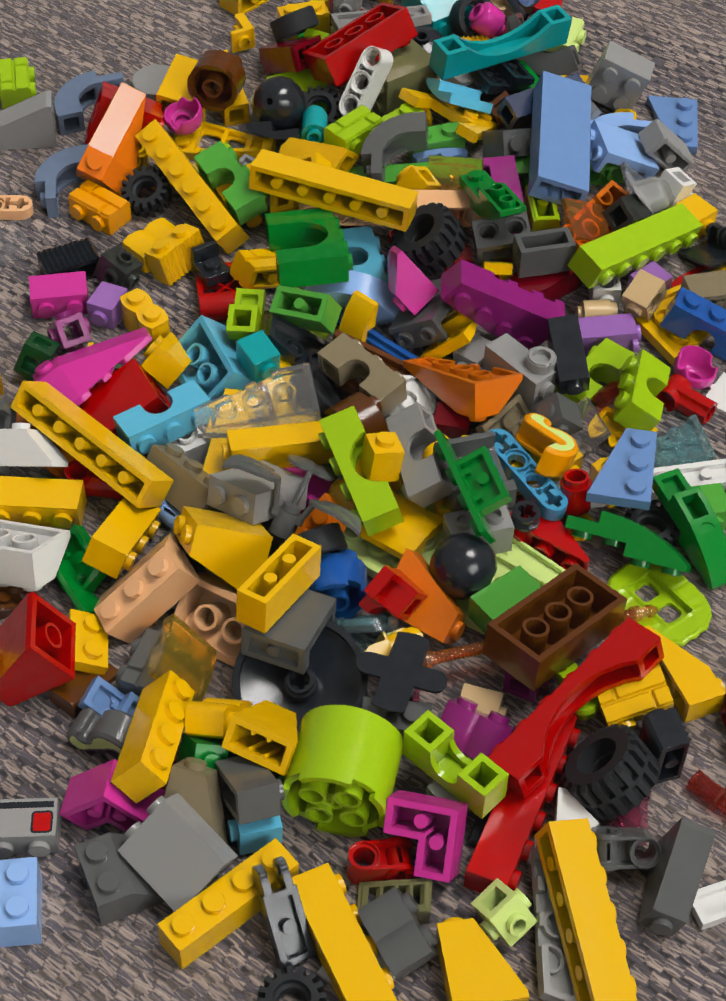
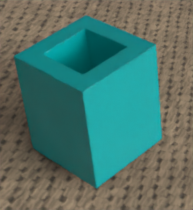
M263 330L236 341V360L254 384L264 379H270L279 373L280 353Z

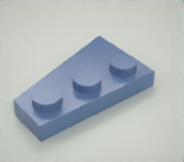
M647 95L646 103L649 108L651 107L654 119H659L678 138L680 137V140L686 143L691 154H696L698 148L697 100Z

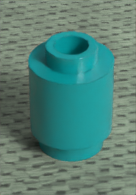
M317 105L309 106L302 114L301 136L303 140L324 142V128L328 126V116L322 107Z

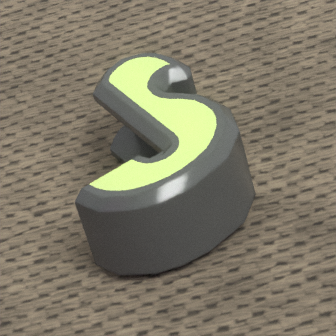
M93 708L82 709L66 735L69 742L81 751L113 750L118 753L119 758L133 716L116 709L106 710L102 715L97 714Z

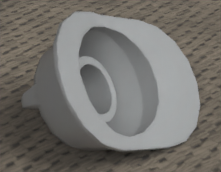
M628 171L624 172L630 186L652 215L666 210L674 200V195L666 180L656 176L635 180Z

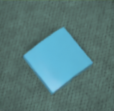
M427 77L426 84L428 88L440 100L491 114L493 104L480 101L482 91Z

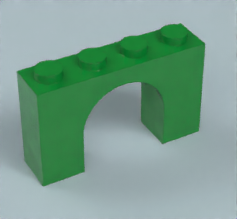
M313 208L265 213L266 238L269 250H275L279 285L295 288L349 282V271L353 270L352 254L349 253L347 240L344 241L343 229L340 228L338 216L334 217L332 211Z

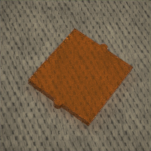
M569 198L561 200L565 214L564 221L567 222L574 240L590 242L609 234V224L601 213L603 212L602 205Z

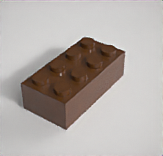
M575 563L487 624L482 653L529 689L535 691L608 637L615 627L621 625L627 598Z

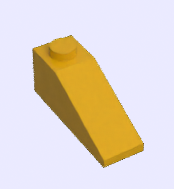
M649 625L645 626V628L661 638L664 658L657 665L661 667L672 695L674 706L678 709L684 723L721 711L726 695V689L722 680L716 678L708 665Z

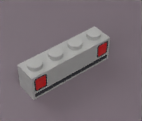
M58 798L0 799V858H9L13 854L26 853L35 857H44L49 855V853L60 851L62 816L59 815L61 808Z

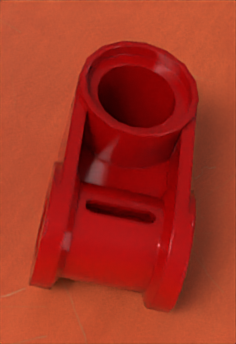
M397 836L389 839L355 842L348 850L347 878L357 886H359V882L416 879L417 876H413L415 866L412 865L410 855L413 849L412 840L407 837ZM364 861L369 863L370 865L360 866L357 864V862Z

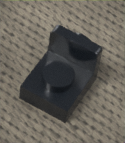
M214 240L191 248L192 271L207 287L232 279L230 267L219 257L218 244Z

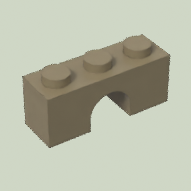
M344 332L317 352L320 371L341 387L347 381L354 378L365 379L359 384V392L367 397L373 395L380 401L382 411L380 412L383 417L407 399L404 376L400 372L390 369L378 355H372L364 349L360 341L350 338Z

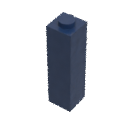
M579 73L565 77L586 84ZM535 87L504 98L496 113L506 129H518L532 125L533 90Z

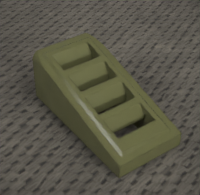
M418 878L359 882L358 910L368 904L369 893H376L377 898L393 887H396L402 893L408 891L412 897L420 896V904H417L419 911L415 915L419 923L430 924L432 879Z

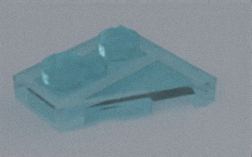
M695 414L688 417L687 423L680 428L675 426L667 431L665 436L657 438L654 468L716 459V454Z

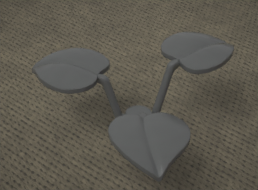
M240 454L232 455L224 462L222 469L235 468L274 482L273 508L270 512L274 515V518L268 529L272 534L287 540L292 534H295L298 526L302 527L308 515L314 509H318L348 526L359 537L361 533L360 517L351 510L326 500L310 499L309 506L300 514L302 508L298 504L312 474L328 481H334L337 476H335L332 469L323 465H317L314 461L305 457L289 455L287 461L307 471L293 503L284 501L283 505L279 506L281 476L275 473L273 468L252 457Z

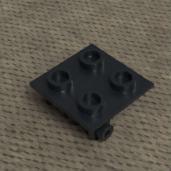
M712 223L706 227L707 241L678 252V255L710 270L719 269L726 263V227L718 223Z

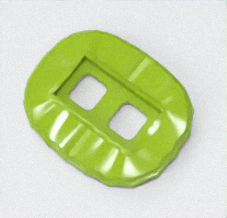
M630 563L618 569L609 578L607 585L627 598L622 618L623 622L629 617L644 627L649 625L678 646L686 645L690 640L696 639L702 632L708 629L712 619L711 607L705 596L684 575L681 574L680 577L662 573L663 566L650 563L649 569ZM645 585L650 586L658 593V596L649 602L643 601L635 594L637 590ZM666 606H672L681 616L673 622L667 623L657 612Z

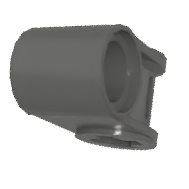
M596 826L591 828V831L595 833L597 838V853L600 864L605 871L649 869L656 866L661 858L662 849L660 844L645 828ZM645 841L649 842L645 852L641 854L634 853L638 844Z

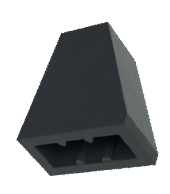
M578 315L548 318L547 346L557 356L555 370L557 371L556 383L559 394L573 396L588 391L590 375Z

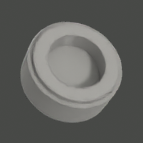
M537 346L527 352L525 364L529 371L545 375L555 369L557 356L553 350Z

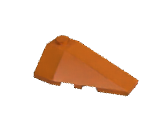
M123 82L121 83L83 154L76 170L77 177L85 181L89 179L122 197V181H128L126 178L128 173L132 176L134 175L133 170L137 168L140 142L135 135L142 130L145 93Z

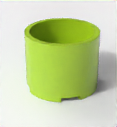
M324 705L310 710L302 718L298 731V743L284 779L285 797L284 800H281L283 807L292 817L301 815L317 823L315 830L332 834L361 837L367 835L368 829L377 826L383 827L387 799L393 793L403 753V738L400 732L381 716L358 707Z

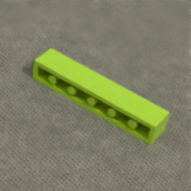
M680 203L579 246L567 266L589 289L599 284L604 286L617 276L622 278L633 269L639 270L651 261H659L666 254L673 255L684 246L686 248L692 246L699 237L697 234L703 227V224Z

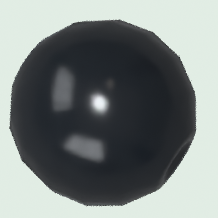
M284 76L270 77L261 82L256 88L252 99L253 111L260 122L272 121L277 130H286L296 125L302 118L306 108L305 95L301 87L292 79Z
M466 532L451 534L441 540L429 564L431 575L449 597L459 600L470 599V596L490 585L497 571L496 555L489 543L481 537L477 538L476 535Z

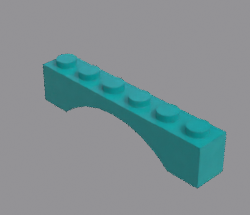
M559 5L538 10L514 30L494 39L470 41L453 34L433 40L429 66L442 80L566 44L572 18Z

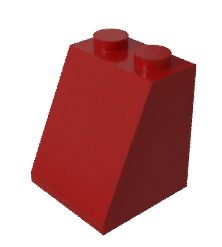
M103 81L86 129L85 144L90 143L119 87ZM146 98L142 129L154 119L164 127L162 103Z
M135 358L112 373V377L105 383L101 381L90 389L89 392L92 395L79 405L82 410L116 436L117 432L113 416L139 404L145 411L153 414L162 413L170 408L169 399L162 388Z
M34 592L28 593L0 626V701L7 706L17 705L75 679L76 623Z

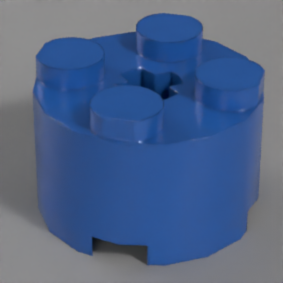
M350 549L342 550L339 553L321 555L320 576L308 589L336 598L334 622L350 621L357 618V612L362 609L358 604L367 594L364 591L368 586L367 568L363 561L357 558V553Z

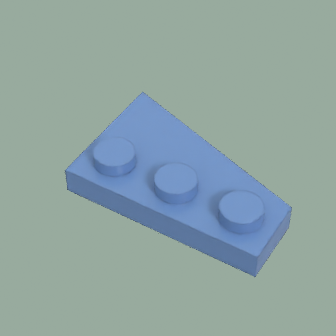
M626 428L588 490L586 501L649 510L657 432Z

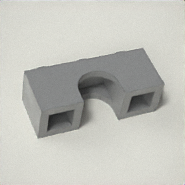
M416 402L386 418L388 432H396L405 451L400 472L403 479L401 488L405 497L424 508L452 494L455 488L445 471L448 469V465L433 454L422 459L423 452L427 446L437 441L434 435L437 427L433 414Z

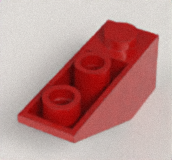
M525 514L524 517L521 515V517L528 518L529 514ZM540 516L539 526L534 531L522 532L514 528L513 538L526 543L565 570L577 563L588 571L589 557L560 520L549 521Z

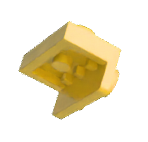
M70 609L67 617L76 623L75 670L105 675L108 669V634L105 632L96 614Z

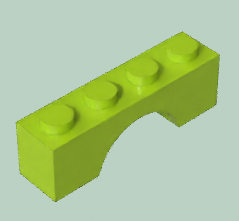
M351 406L320 419L319 422L323 429V432L318 434L325 451L331 449L334 457L329 458V462L335 476L342 474L345 482L339 485L346 502L353 500L356 508L351 511L360 517L361 526H364L368 537L404 522L388 481H371L363 478L356 472L366 432L355 407Z

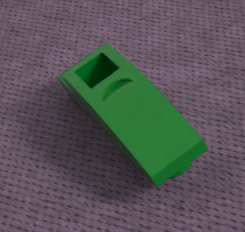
M473 170L468 174L459 176L460 187L470 197V207L482 218L497 220L526 212V205L505 183L495 182L485 170Z
M679 468L653 476L652 489L680 530L681 535L678 538V542L710 591L725 586L726 537L715 512L699 486L691 488Z
M603 510L599 522L572 515L567 517L565 527L574 529L573 536L591 540L592 534L604 537L603 544L618 548L622 547V543H626L623 556L630 557V564L647 569H649L650 563L663 566L662 573L677 577L681 576V572L690 573L691 565L670 543L637 522Z

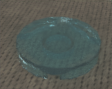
M359 615L351 619H345V621L344 617H337L334 620V623L348 633L381 632L399 629L398 618L394 615L390 617L386 615Z

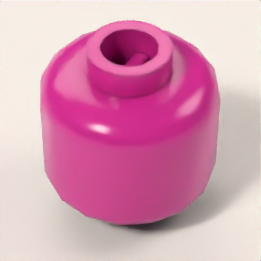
M491 2L478 3L470 12V27L480 36H488L491 39L495 36H500L505 30V14Z

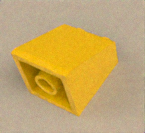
M183 506L181 515L176 516L173 527L176 538L190 557L236 589L268 559L273 537L261 523L251 525L226 513Z

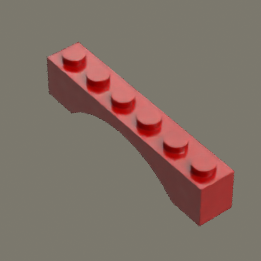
M628 617L620 626L615 627L610 632L608 638L597 649L590 651L585 661L574 672L568 673L563 679L562 684L551 695L545 696L539 706L527 718L521 720L515 730L503 742L498 743L488 756L489 759L509 774L507 786L525 799L549 775L550 758L554 744L563 727L575 712L591 699L607 690L626 683L643 680L664 658L660 636Z

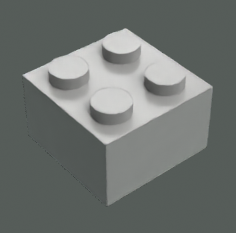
M610 41L587 79L586 84L592 86L591 99L614 111L620 108L632 109L650 82L655 63Z

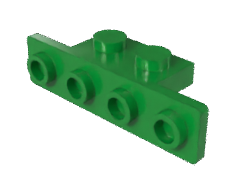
M438 429L434 432L438 441L434 448L443 462L447 461L449 468L445 471L453 486L458 485L461 491L457 495L461 506L466 512L470 511L473 517L469 520V524L477 538L483 536L489 544H492L496 540L485 516L513 501L485 445L458 460L451 443Z
M73 524L69 529L71 537L56 577L60 581V587L73 601L75 610L96 614L94 608L98 598L94 591L107 574L82 562L91 538L83 526Z

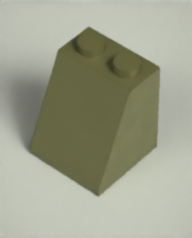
M411 39V43L407 46L397 48L391 52L393 65L372 107L373 112L380 117L407 103L398 97L402 88L433 94L426 84L427 77L437 79V74L429 66L431 55L413 39Z

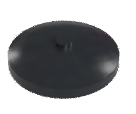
M328 620L310 650L309 666L304 674L243 655L240 650L232 674L234 699L250 701L252 706L268 700L295 712L298 735L302 718L314 708L324 705H347L362 709L363 697H367L368 675L362 674L356 668V658L362 653L361 649L348 632L336 623Z

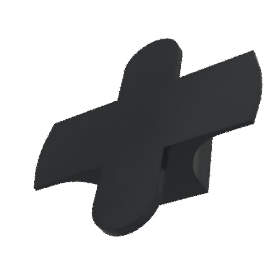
M398 632L389 657L374 652H363L357 656L356 668L359 672L380 678L371 702L372 705L389 712L405 713L409 701L414 700L417 689L430 693H440L446 688L447 677L443 672L423 666L431 640L414 633Z

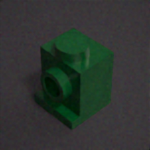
M33 331L25 341L13 371L20 374L26 380L34 381L33 374L36 373L35 369L46 360L51 362L60 344Z

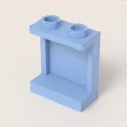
M594 119L591 124L590 163L594 172L599 173L606 163H612L629 169L633 178L640 180L655 176L659 171V167L645 153L637 133Z

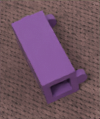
M632 313L578 318L586 356L593 346H598L605 338L632 352L639 351L638 341H641V327L635 323Z

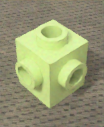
M498 878L470 903L483 919L479 925L493 941L500 937L510 947L537 922L528 909L532 906L530 900L518 888L513 891Z

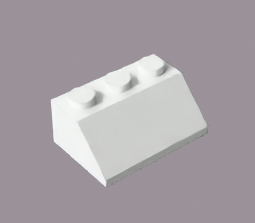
M0 519V587H21L24 591L28 592L42 589L43 585L56 577L71 537L70 531Z

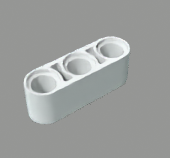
M368 46L364 49L339 101V111L343 116L353 111L355 102L357 103L356 108L364 105L368 109H372L393 65V56L390 51L375 46ZM379 54V62L375 64V58ZM367 78L368 85L366 88H364V81Z

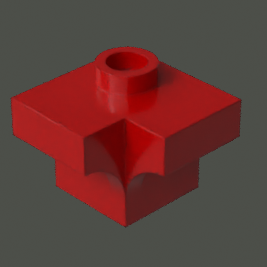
M385 565L364 589L367 594L358 605L369 614L378 616L381 612L388 610L396 618L407 621L428 595L401 570Z

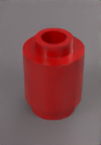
M582 469L567 470L560 480V490L568 499L565 511L567 515L579 517L591 509V502L586 501V496L592 486V481L589 478V474Z

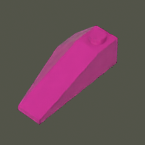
M393 246L388 251V290L395 296L391 301L403 313L408 310L416 315L439 290L402 250Z
M143 327L56 357L51 362L46 360L35 369L36 373L33 374L34 381L49 383L79 406L92 395L88 390L95 383L101 381L105 383L110 379L115 369L114 366L117 363L120 365L127 363L152 340V337L148 330Z

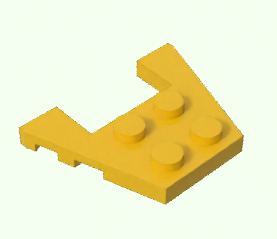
M402 88L398 96L415 108H430L451 122H458L455 133L472 143H476L477 139L482 140V131H493L499 128V124L492 120V115L444 102L433 94Z

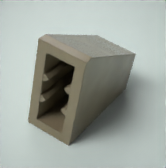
M187 757L172 765L164 798L166 799L179 793L229 846L217 770L207 767L206 761L194 757Z

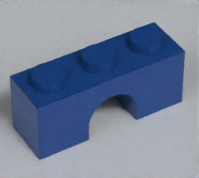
M681 286L667 306L660 327L683 339L694 330H703L710 333L715 339L710 353L726 361V309Z

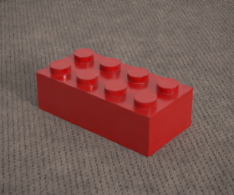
M382 2L305 50L302 54L314 80L341 87L349 82L365 48L375 46L392 52L397 48L410 44L411 39L417 36L418 33L407 7ZM379 54L376 56L375 62L379 61Z

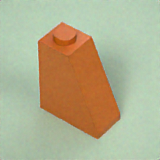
M406 548L396 569L401 570L428 596L407 621H402L442 643L451 645L454 640L458 641L465 630L466 624L463 622L466 614L455 599L449 597L431 575L430 566L423 556Z

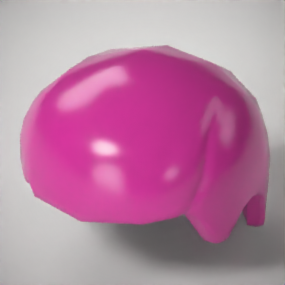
M181 97L178 102L170 104L165 109L163 120L168 129L175 134H192L201 126L203 111L197 98L189 101Z
M688 345L682 347L676 356L673 372L687 378L691 383L692 389L701 390L713 384L718 367L713 368V355L709 351L699 346Z

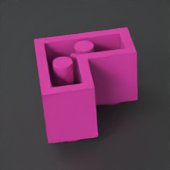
M113 759L70 778L59 815L84 830H90L105 823H110L126 833L136 822L140 821L143 823L149 816L146 810L160 796L164 797L165 791L160 788L136 804L110 782L117 764V760Z
M398 790L388 796L383 833L418 839L413 876L449 883L459 874L468 803Z

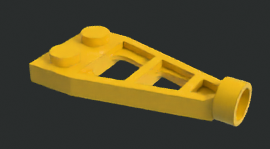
M202 121L201 126L192 134L178 135L174 133L172 137L186 157L195 161L194 156L199 154L198 152L201 149H207L199 147L202 137L206 135L219 138L223 144L225 142L229 144L231 140L245 144L244 148H233L239 157L238 159L244 154L256 158L261 149L276 152L275 138L265 136L261 138L206 121Z

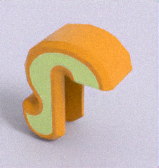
M537 413L526 414L515 435V439L523 448L540 458L535 473L548 478L564 476V473L570 470L579 451L576 440L566 432L551 427L552 424L548 418Z

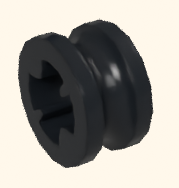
M522 500L514 505L511 518L514 528L522 532H531L538 528L541 516V509L538 504L533 501ZM525 514H529L528 518H522L521 515L524 517Z

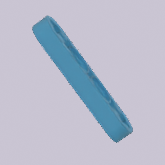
M491 429L490 431H493L496 437L495 451L507 479H514L517 490L526 500L538 504L541 509V517L549 521H557L563 518L568 505V499L550 478L535 473L537 463L510 433L503 429ZM516 460L521 462L523 466L513 467L508 462ZM536 481L539 484H541L542 487L533 488L530 487L526 482Z

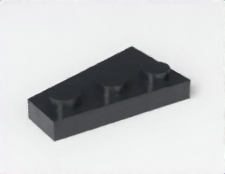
M272 314L267 320L265 334L279 351L280 355L299 371L308 365H314L320 370L317 352L328 345L329 342ZM327 377V379L330 381L333 388L335 389L337 395L339 396L341 394V389L335 387L334 382Z

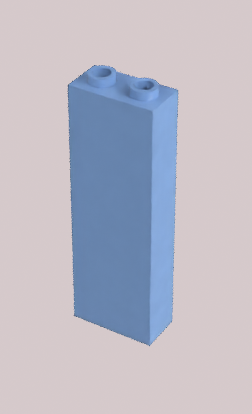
M543 70L533 90L529 196L575 210H579L589 193L591 85Z

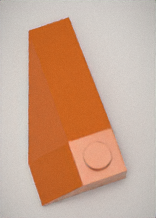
M429 356L403 360V367L456 413L467 416L470 421L474 422L485 421L488 416L499 414L523 380L522 373L500 367H493L491 372L480 370V364L455 365V360Z

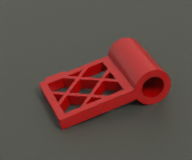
M225 262L229 267H231L232 262ZM195 274L200 316L203 315L214 321H227L229 304L235 303L236 290L234 288L238 285L241 286L239 281L232 277L226 285L219 283L207 287ZM210 288L217 290L213 293H204Z

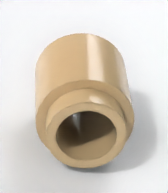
M609 299L582 300L581 305L576 306L575 314L578 315V318L617 315L618 306L616 302H610Z

